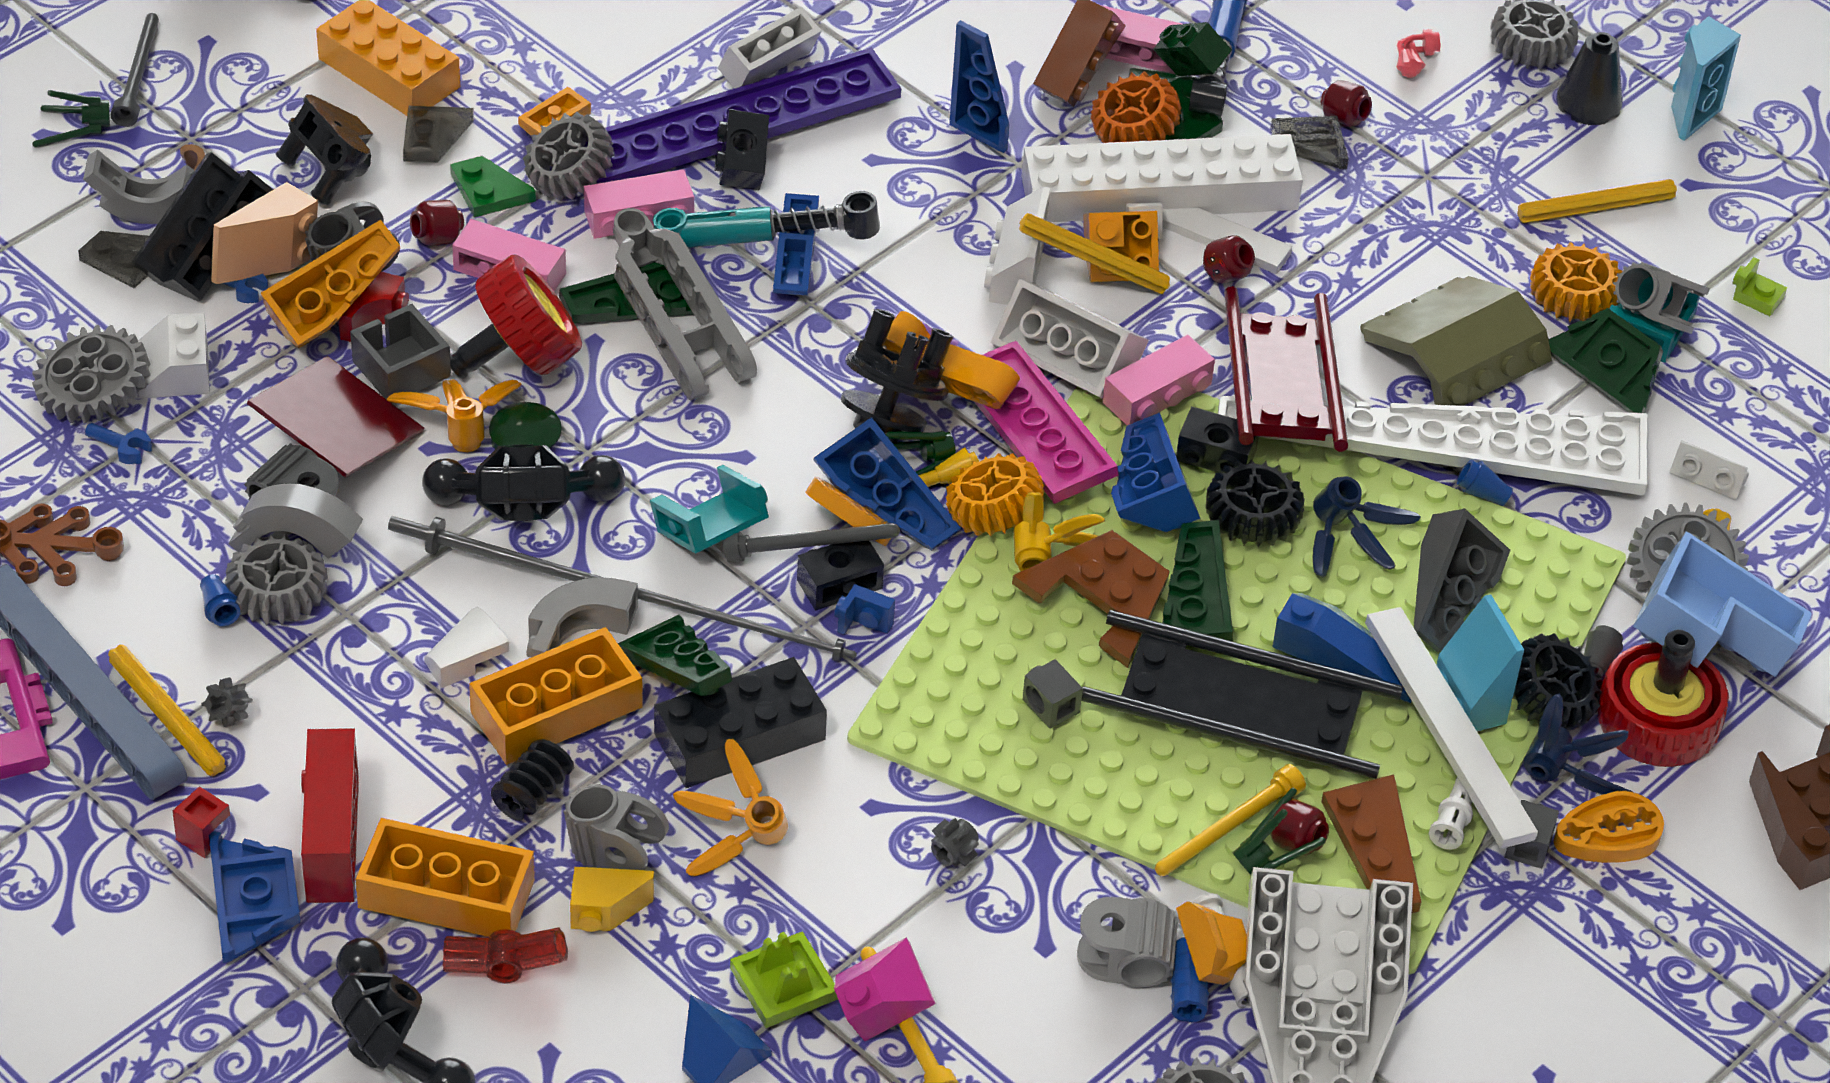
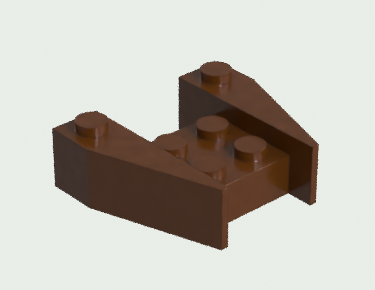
M1830 724L1824 728L1816 758L1779 772L1766 754L1760 751L1757 753L1749 779L1750 787L1777 862L1799 890L1830 878Z

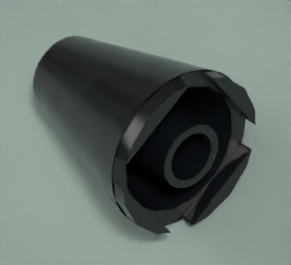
M1606 32L1593 33L1586 38L1557 92L1556 102L1559 110L1562 113L1563 110H1566L1571 114V120L1577 123L1603 125L1608 123L1609 118L1614 115L1616 118L1622 108L1619 44L1613 36Z

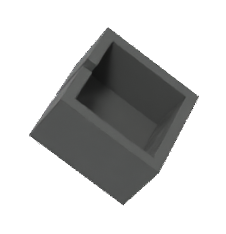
M409 304L384 316L387 346L385 348L383 347L382 322L379 319L350 331L352 361L385 399L393 393L420 391L451 376L450 346L413 304Z

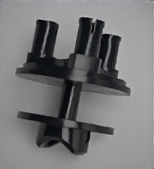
M874 309L864 339L860 340L857 350L847 354L845 362L859 375L883 386L882 392L879 396L859 390H845L840 400L847 408L857 413L853 422L854 428H857L872 417L885 435L887 432H923L927 425L926 420L917 412L898 403L897 400L900 393L932 401H942L947 398L949 392L945 387L944 381L941 379L945 369L942 365L954 336L937 328H932L929 339L922 335H919L917 339L915 337L916 333L907 332L901 353H895L888 350L884 345L895 315L882 309ZM889 439L892 443L899 441L898 439Z

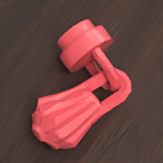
M1427 29L1423 30L1422 34L1410 35L1398 41L1399 59L1396 67L1401 71L1402 76L1408 78L1416 77L1422 68L1425 67L1426 64L1418 53L1424 52V56L1434 55V52L1440 51L1439 32ZM1422 40L1423 46L1416 47L1414 41Z

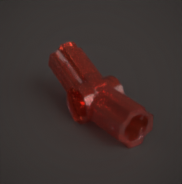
M560 927L524 935L514 930L504 929L493 932L490 938L446 936L443 947V972L486 974L488 978L497 983H513L521 978L522 971L566 961L568 959V947L565 934Z

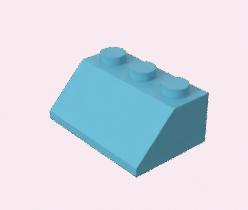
M1709 16L1698 25L1691 26L1686 33L1684 39L1686 42L1685 52L1678 64L1680 67L1679 76L1672 88V91L1675 93L1671 108L1678 136L1684 141L1723 109L1741 34Z

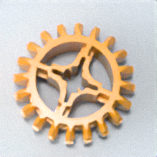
M1569 242L1567 247H1564L1557 243L1554 249L1546 248L1542 255H1538L1530 275L1531 294L1535 296L1536 304L1544 306V312L1553 311L1556 318L1560 316L1567 317L1569 323L1572 319L1586 321L1592 315L1610 308L1611 305H1618V298L1613 294L1616 291V285L1613 283L1617 282V273L1621 274L1622 270L1618 268V261L1610 260L1609 253L1600 254L1598 247L1589 249L1585 247L1584 243L1580 247L1574 246L1572 242Z
M998 453L994 458L988 459L985 456L984 460L980 462L972 461V466L969 468H960V475L951 477L952 484L946 487V505L952 519L963 528L965 533L973 531L976 536H980L987 532L991 537L998 531H1002L1005 534L1007 529L1015 528L1017 524L1024 521L1023 505L1026 495L1030 492H1039L1043 497L1044 484L1034 463L1028 462L1025 456L1016 458L1014 453L1003 457Z

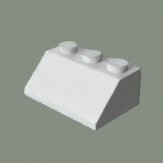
M1042 187L1007 206L1004 220L998 219L995 240H999V244L992 243L990 263L994 264V266H987L984 287L990 288L989 302L1008 305L1019 279L1032 284L1036 283L1044 242L1021 233L1019 223L1026 213H1031L1047 221L1050 187Z

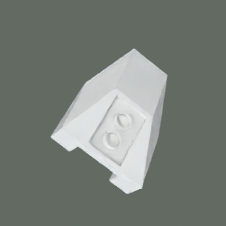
M1253 867L1248 895L1245 986L1272 1083H1372L1407 999L1413 883L1373 879L1370 890L1293 882V871Z

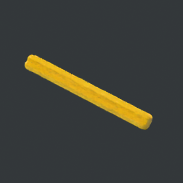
M1672 179L1526 202L1518 205L1517 215L1522 223H1529L1668 200L1676 197L1677 187Z
M1026 213L1020 220L1019 230L1021 233L1158 294H1163L1170 286V277L1167 274L1031 213Z
M122 644L111 649L108 656L112 666L207 775L215 777L218 773L223 772L226 768L224 757L131 651Z

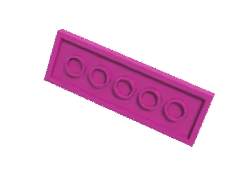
M1016 340L983 354V356L1001 361L1012 367L1018 373L1020 381L1000 409H994L977 402L975 404L1017 457L1025 456L1028 462L1034 463L1039 475L1042 477L1043 490L1054 504L1118 476L1117 464Z

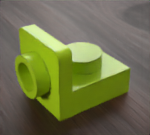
M1753 257L1746 267L1741 265L1733 278L1732 283L1736 285L1733 300L1767 316H1771L1784 299L1787 287L1757 274L1760 259Z

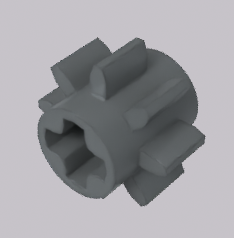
M231 677L220 679L219 685L207 686L206 690L209 695L206 701L201 703V706L206 707L210 715L208 720L211 722L222 719L223 726L229 727L235 725V719L243 720L248 718V713L245 710L248 704L253 702V699L249 698L244 690L246 684L241 683L233 686Z
M953 818L948 822L944 819L932 830L935 837L931 840V850L936 859L942 864L956 867L961 863L966 866L978 855L974 850L979 845L978 833L966 820Z

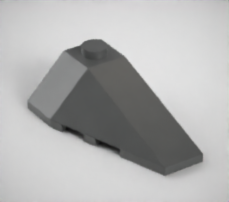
M1465 508L1433 514L1421 544L1414 629L1418 636L1436 652L1443 650L1464 623L1465 616L1481 601V597L1486 590L1493 588L1498 583L1510 553V549Z

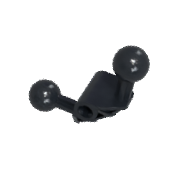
M534 444L498 446L478 466L475 473H468L459 462L453 459H438L425 469L422 477L423 490L426 496L434 503L452 505L460 501L465 494L476 495V500L480 506L500 520L510 521L548 519L569 501L570 493L583 492L594 501H609L619 495L625 483V473L621 464L610 456H593L583 463L580 470L569 471L566 463L546 445Z
M365 937L348 941L340 949L336 959L337 972L343 982L332 997V1006L349 1035L347 1046L351 1054L359 1061L380 1072L390 1063L422 1083H476L474 1072L464 1061L447 1057L435 1062L404 1043L421 1007L422 997L412 985L396 975L386 974L388 970V956L384 948L377 941Z

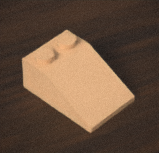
M286 182L214 224L211 281L215 284L243 280L260 274L265 276L291 271L301 264L308 262L311 258L305 240L307 238L305 231L309 230V224H312L317 218L318 200Z

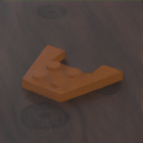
M1111 530L1013 575L1012 584L1036 602L1042 603L1064 582L1107 614L1109 610H1114L1150 620L1168 581L1170 571ZM1112 626L1100 638L1099 646L1128 668L1139 645L1142 633Z

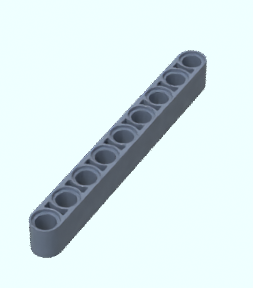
M8 564L2 565L0 567V628L4 633L14 640L18 649L149 799L153 800L186 782L188 778L187 773L178 756Z

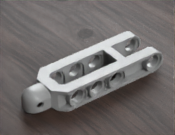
M627 208L619 211L615 216L613 234L619 245L615 256L618 264L615 267L614 278L685 396L689 400H693L709 393V385H705L704 377L696 364L694 352L713 345L732 378L737 383L756 377L757 366L750 348L680 234L667 229H655L644 212L638 209ZM654 262L664 265L701 326L683 333L677 325L673 326L664 311L662 299H657L648 284L649 278L647 274H642L639 267Z

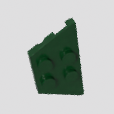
M1138 68L1129 69V76L1131 72L1135 76H1140L1145 71L1149 77L1157 73L1161 79H1167L1171 86L1174 87V90L1177 91L1181 105L1180 124L1174 126V134L1166 135L1165 140L1212 138L1222 132L1223 120L1221 116L1189 111L1194 78H1199L1177 76L1176 74Z
M1609 308L1592 315L1586 321H1578L1567 326L1568 331L1550 339L1548 338L1551 356L1629 413H1646L1663 354L1659 344Z

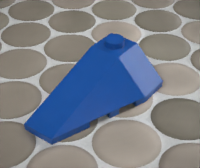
M960 20L956 23L949 125L1005 153L1008 150L1010 125L989 35Z
M872 417L813 458V461L835 488L888 523L897 524L900 531L931 551L961 530V527L952 519L948 511Z
M1303 593L1291 594L1277 617L1273 648L1305 661L1402 686L1369 630L1336 606ZM1403 687L1400 699L1411 703L1412 700Z

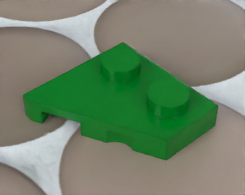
M484 156L450 164L451 176L474 218L536 201V191L532 186Z

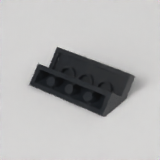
M212 152L207 153L131 263L157 284L198 302L201 301L213 284L211 274L214 224L274 189L250 170L238 174Z

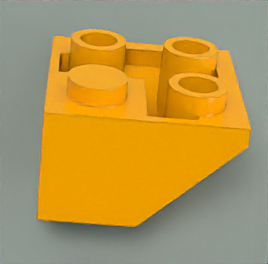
M1157 211L1083 214L1084 238L1159 271ZM1087 262L1090 282L1129 281Z

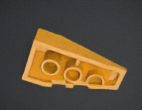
M379 220L261 292L266 311L284 337L296 347L301 348L331 329L401 247L382 220Z

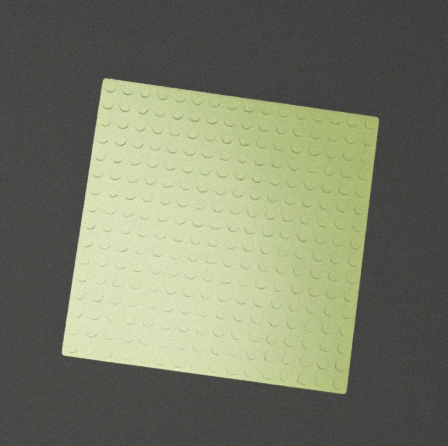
M1077 386L1067 400V404L1117 466L1121 465L1123 460L1121 447L1127 425L1102 403L1103 398ZM1196 392L1183 399L1176 406H1170L1160 411L1175 453L1177 452L1180 431L1191 406L1218 414L1220 399L1202 392ZM1264 437L1258 438L1257 451L1253 461L1255 464L1261 465L1267 461L1268 466L1272 468L1280 465L1282 473L1292 472L1293 481L1300 482L1301 492L1304 493L1303 518L1300 520L1295 533H1289L1286 541L1277 539L1273 546L1266 541L1262 542L1259 548L1255 542H1247L1243 546L1242 540L1234 539L1229 541L1228 533L1220 534L1233 629V642L1294 658L1297 657L1272 647L1277 617L1292 593H1303L1336 606L1367 630H1369L1365 624L1367 614L1401 607L1414 627L1421 544L1433 514L1465 508L1510 549L1500 580L1493 588L1487 589L1481 599L1486 595H1492L1520 644L1524 640L1538 636L1541 633L1545 636L1555 633L1559 640L1568 637L1570 645L1573 647L1581 645V650L1626 560V555L1622 551L1482 498L1464 493L1461 490L1363 453L1349 450L1338 452L1334 448L1267 439ZM1179 461L1200 519L1193 522L1210 521L1209 514L1206 513L1207 509L1205 508L1206 493L1215 473L1218 472ZM1117 476L1056 504L1044 492V517L1042 521L1049 525L1051 535L1054 534V526L1061 522L1082 515L1098 514L1105 518V522L1080 532L1100 536L1113 530L1170 571L1168 581L1150 618L1152 621L1162 623L1181 528L1164 532L1120 518L1111 494L1112 487L1117 485ZM1348 476L1355 479L1362 490L1361 505H1364L1365 502H1372L1413 511L1421 516L1419 521L1414 524L1393 525L1368 521L1364 518V512L1353 511L1359 522L1367 525L1396 565L1394 569H1385L1369 557L1351 535V529L1354 525L1346 517L1341 523L1332 525L1331 534L1335 537L1327 575L1322 578L1314 573L1313 546L1317 531L1324 530L1325 523L1315 514L1313 501L1334 478ZM1014 527L1007 529L1005 534L1002 531H998L991 537L987 532L977 536L847 735V740L851 745L1154 870L1155 865L1160 860L1271 785L1270 781L1273 779L1276 771L1286 764H1292L1301 772L1306 782L1305 790L1292 799H1297L1323 811L1329 826V833L1326 843L1321 849L1309 855L1300 856L1275 869L1293 871V882L1366 889L1321 801L1323 792L1370 781L1373 778L1081 701L1079 714L1050 729L1022 700L1024 678L1031 669L1039 665L1043 666L1056 659L1081 687L1086 686L1121 696L1136 651L1127 668L1102 650L1099 646L1100 638L1112 627V625L1106 624L1108 614L1064 582L1042 603L1036 602L1012 584L1013 575L1021 572L1019 566L1015 563ZM1052 542V557L1076 546ZM1471 609L1469 611V613L1465 616L1464 621L1467 619V617L1474 609ZM1421 639L1435 664H1437L1440 652H1436ZM1188 645L1186 646V649L1200 652L1203 654L1242 663L1245 665L1261 668L1264 670L1284 674L1287 676L1303 679L1314 683L1318 682V679L1245 661L1223 654L1203 650L1200 648ZM1363 691L1344 755L1380 764L1377 778L1393 774L1395 777L1421 897L1420 911L1412 913L1409 974H1414L1489 829L1472 802L1473 817L1471 822L1463 829L1464 839L1460 847L1453 850L1443 849L1431 841L1428 834L1430 827L1438 820L1439 805L1450 796L1457 775L1413 702L1408 703L1401 699L1398 701ZM1512 699L1506 724L1477 731L1510 786L1523 764V759L1536 738L1539 729L1536 719L1527 721L1528 714L1523 709L1516 710L1519 704L1516 699ZM1278 798L1169 873L1168 876L1207 892L1218 894L1224 899L1248 908L1251 875L1232 852L1254 832L1281 798ZM1445 829L1443 833L1444 837L1447 836V833L1449 831L1448 829ZM1271 835L1264 840L1274 852L1269 857L1270 860L1290 852L1275 845Z

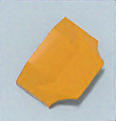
M566 87L519 116L518 125L529 135H539L541 125L544 127L549 126L552 118L558 121L561 120L564 113L571 117L576 112L583 116L590 115L591 103L570 87Z
M1189 901L1177 907V914L1198 980L1220 985L1233 980L1236 971L1246 962L1247 934L1242 919L1220 914L1208 907Z

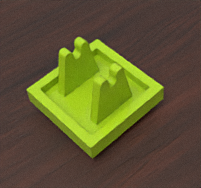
M803 931L791 936L781 932L776 942H773L771 938H766L762 947L730 959L732 973L765 1028L838 1000L834 990V981Z

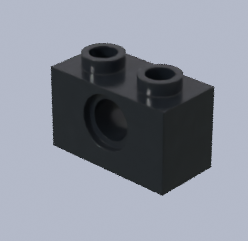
M729 109L726 121L719 122L717 141L723 143L722 151L717 150L714 167L715 171H720L719 185L760 190L765 175L769 115ZM735 147H741L746 151H739Z
M1191 406L1179 434L1176 455L1180 462L1221 473L1225 465L1233 467L1237 460L1244 465L1248 464L1251 458L1253 460L1257 451L1259 436H1253L1254 440L1251 444L1243 445L1239 441L1237 419Z
M870 540L831 544L798 555L797 581L815 611L837 604L841 596L847 597L854 584L872 591L883 589L884 563Z

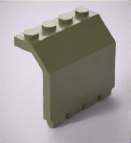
M1471 276L1465 278L1456 277L1438 286L1437 289H1432L1412 299L1411 302H1406L1385 312L1384 315H1379L1360 325L1365 341L1414 357L1430 379L1435 405L1464 406L1552 361L1547 329L1519 291Z

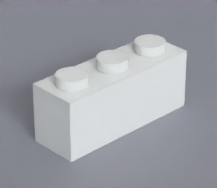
M801 6L730 45L718 66V70L733 88L758 82L810 53L822 30Z

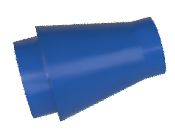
M1472 459L1468 461L1457 478V485L1462 487V492L1494 502L1500 506H1504L1513 492V488L1504 483L1482 461L1478 463Z
M211 574L204 577L200 582V588L202 590L206 618L218 626L231 625L240 616V607L236 602L237 596L223 583L220 576Z

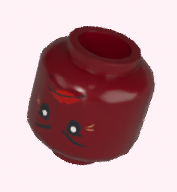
M1238 235L1213 240L1206 246L1203 254V267L1213 281L1219 284L1244 279L1250 274L1255 262L1252 246Z

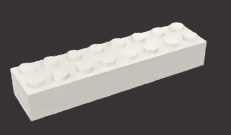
M1291 134L1024 147L1021 176L1025 196L1042 187H1050L1047 221L1049 222L1083 221V214L1126 212V204L1160 202L1163 205V209L1198 207L1212 214L1298 210L1303 183Z

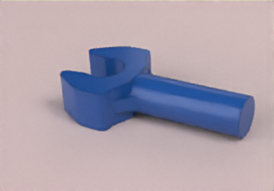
M264 274L222 283L235 288L237 301L242 303H258L259 294L253 288H258L262 291L268 288V280Z
M91 422L85 429L86 436L116 447L118 449L119 462L124 464L142 463L141 451L135 449V447L149 452L152 451L150 437L139 428L126 435H122Z

